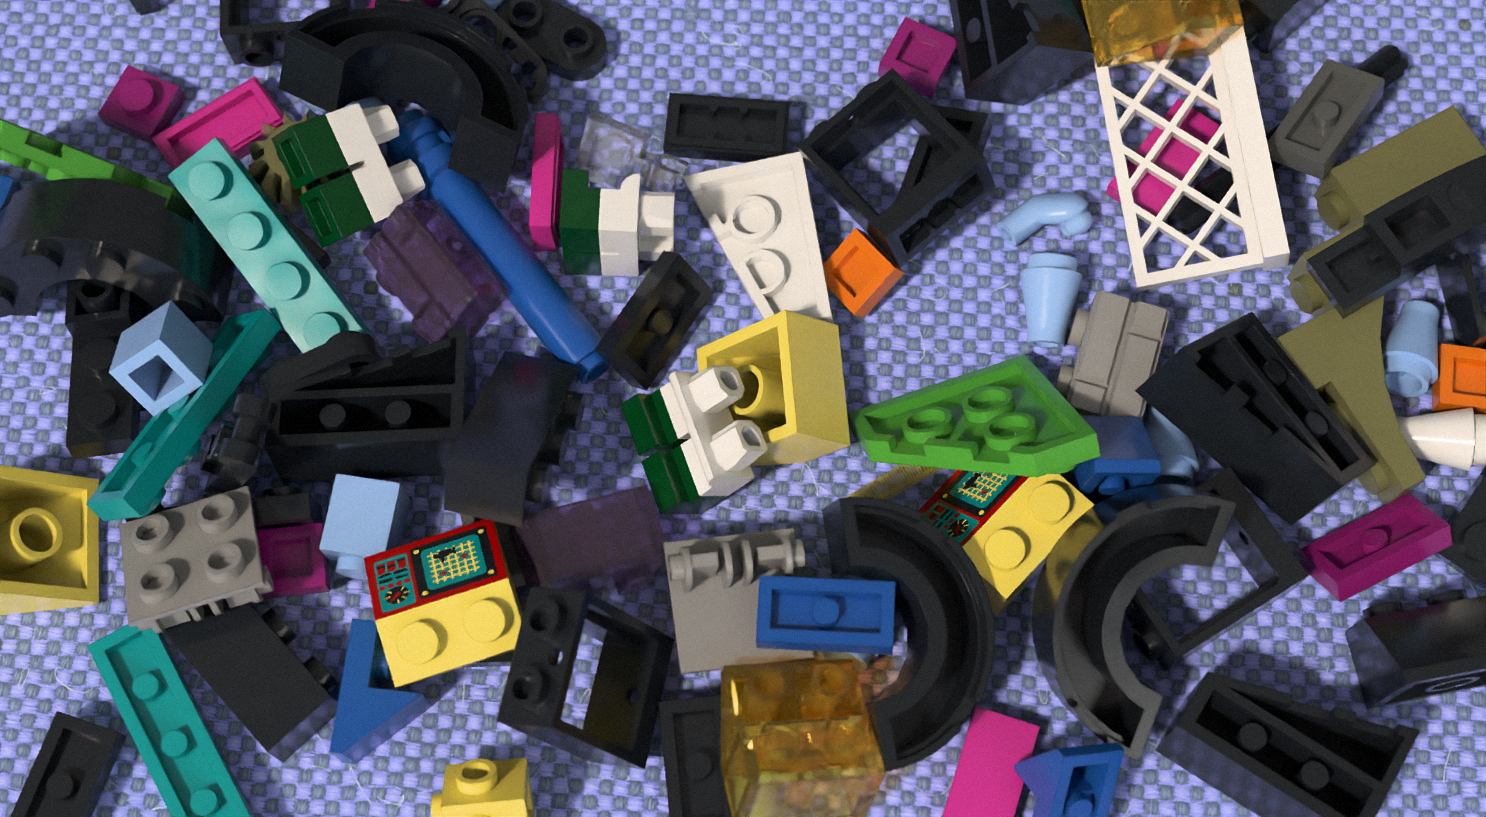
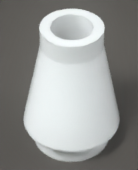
M1470 407L1411 417H1397L1401 432L1416 458L1469 471L1471 465L1486 466V414H1474L1473 408Z

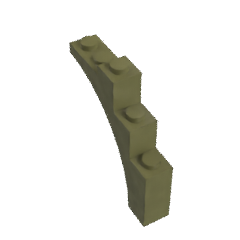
M1454 105L1330 170L1316 191L1314 198L1317 201L1318 211L1328 227L1337 230L1340 234L1302 253L1287 276V280L1290 283V292L1295 303L1303 312L1311 313L1314 318L1275 339L1375 464L1361 475L1358 480L1370 494L1377 495L1384 506L1411 493L1427 478L1401 432L1386 387L1380 339L1384 295L1342 319L1307 271V259L1361 228L1364 216L1430 179L1486 155V149Z

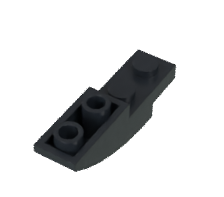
M1486 155L1430 179L1364 216L1361 228L1307 259V271L1342 319L1444 258L1450 256L1455 261L1486 242Z
M87 279L68 280L65 326L73 338L66 447L74 459L125 453L139 435L140 411H147L109 373L121 333L147 316L146 301L135 293L111 283Z

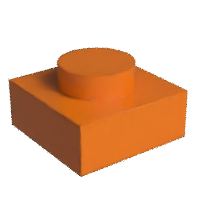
M857 228L848 235L823 264L827 287L853 315L863 319L905 274L866 232Z
M1441 343L1438 347V378L1432 384L1431 411L1443 412L1472 407L1474 414H1486V349Z

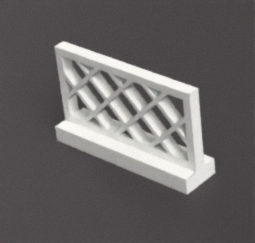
M1241 13L1215 19L1216 26L1105 50L1098 52L1093 57L1138 291L1260 267L1263 268V271L1288 267L1290 251ZM1206 46L1210 66L1196 86L1167 70L1179 52ZM1164 56L1159 64L1150 59ZM1134 62L1152 74L1133 100L1111 86L1109 67ZM1160 79L1189 95L1170 122L1143 106V103ZM1212 80L1216 99L1204 92ZM1114 101L1127 108L1119 121ZM1197 101L1220 114L1222 125L1207 145L1179 128ZM1136 114L1163 130V133L1145 158L1122 143L1121 134ZM1171 137L1176 138L1200 153V156L1182 181L1153 164ZM1223 139H1225L1228 158L1216 151V148ZM1126 159L1138 166L1130 179ZM1209 159L1232 174L1233 185L1219 204L1190 187ZM1147 172L1175 189L1156 217L1134 204L1132 193ZM1183 195L1212 212V215L1194 240H1191L1165 223ZM1235 197L1240 217L1227 210ZM1137 217L1150 225L1142 238L1140 237ZM1220 218L1243 232L1247 253L1220 258L1201 245ZM1158 231L1187 248L1174 268L1147 273L1143 252ZM1195 254L1206 260V262L1188 265Z

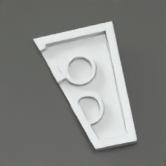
M800 151L682 176L689 193L762 320L783 310H788L834 324L806 166Z

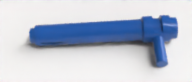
M413 109L399 115L396 121L399 125L400 136L386 142L388 145L387 155L396 165L411 159L417 165L425 183V188L418 195L423 200H431L555 360L559 363L579 367L578 379L582 384H588L599 378L610 367L606 360L595 351L602 337L477 181L448 168L452 151L449 132H446L433 116H425L421 110Z

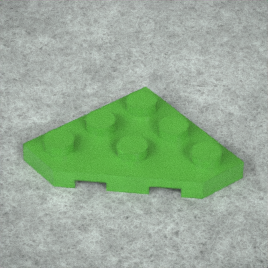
M0 118V160L45 175V178L49 180L84 178L135 186L167 198L166 209L190 220L193 209L176 188Z
M1025 354L848 413L852 433L871 462L1040 477L1046 474L1066 473L1074 469L1079 463L1101 456L1096 432Z

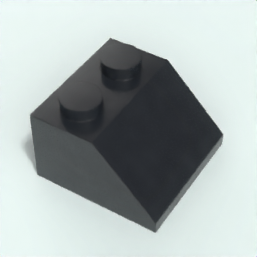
M1457 589L1428 597L1426 599V607L1404 610L1401 601H1393L1363 610L1364 618L1345 632V636L1366 708H1377L1486 687V595L1468 598L1465 589Z

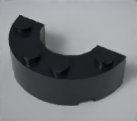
M376 0L375 8L348 10V5L346 2L326 7L307 16L286 34L279 82L280 90L327 112L339 110L351 102L368 97H396L418 104L435 115L450 134L452 151L448 168L502 194L505 193L510 183L528 117V98L525 86H518L511 73L513 62L506 53L483 32L462 19L442 10L401 0Z
M84 178L46 181L13 193L10 204L0 210V317H7L9 315L37 316L46 287L59 281L87 279L108 282L129 290L149 303L154 310L171 300L192 323L197 321L223 322L236 265L196 214L190 218L189 222L165 208L167 198L127 184Z
M1176 484L1141 486L1123 491L1096 504L1068 527L1056 542L1044 563L1035 588L1031 624L1033 643L1038 663L1049 687L1065 708L1104 743L1118 742L1125 750L1124 755L1138 761L1142 755L1163 696L1137 678L1126 663L1120 637L1125 610L1138 588L1162 570L1185 564L1212 568L1236 506V502L1195 487Z
M838 498L822 509L832 575L859 576L865 580L895 581V603L900 610L907 629V656L897 680L878 698L855 706L866 773L888 772L907 767L927 758L949 743L961 731L960 726L967 719L976 702L982 699L989 682L995 652L993 612L983 580L968 554L952 536L947 537L934 525L923 519V514L907 506L877 498Z

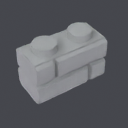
M1106 291L1096 292L1089 310L1079 307L1076 310L1067 344L1078 347L1073 367L1061 364L1054 387L1080 415L1135 416L1142 421L1147 401L1136 393L1135 390L1155 373L1170 312L1165 308L1141 301L1135 303L1130 298Z

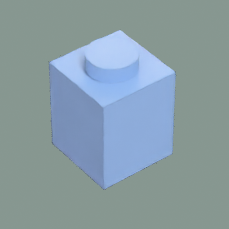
M170 300L121 333L109 373L154 417L204 385L214 344Z
M336 474L319 549L329 562L336 566L335 571L338 574L350 578L368 580L364 558L402 545L411 500L401 483Z

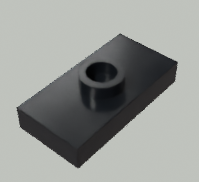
M669 93L663 146L664 157L747 163L785 155L790 102Z

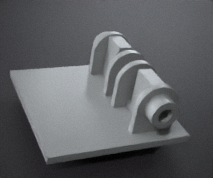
M249 486L119 524L127 618L130 628L138 626L140 631L152 628L158 634L164 632L165 628L191 621L190 614L196 622L203 620V605L209 604L213 613L219 615L224 613L222 599H226L229 607L233 608L252 601L254 603L263 601L264 593L274 591L270 571L267 565L262 566Z
M794 528L663 543L680 675L814 658L813 651L756 648L759 576L802 577L800 567L805 566V552L802 540H796Z

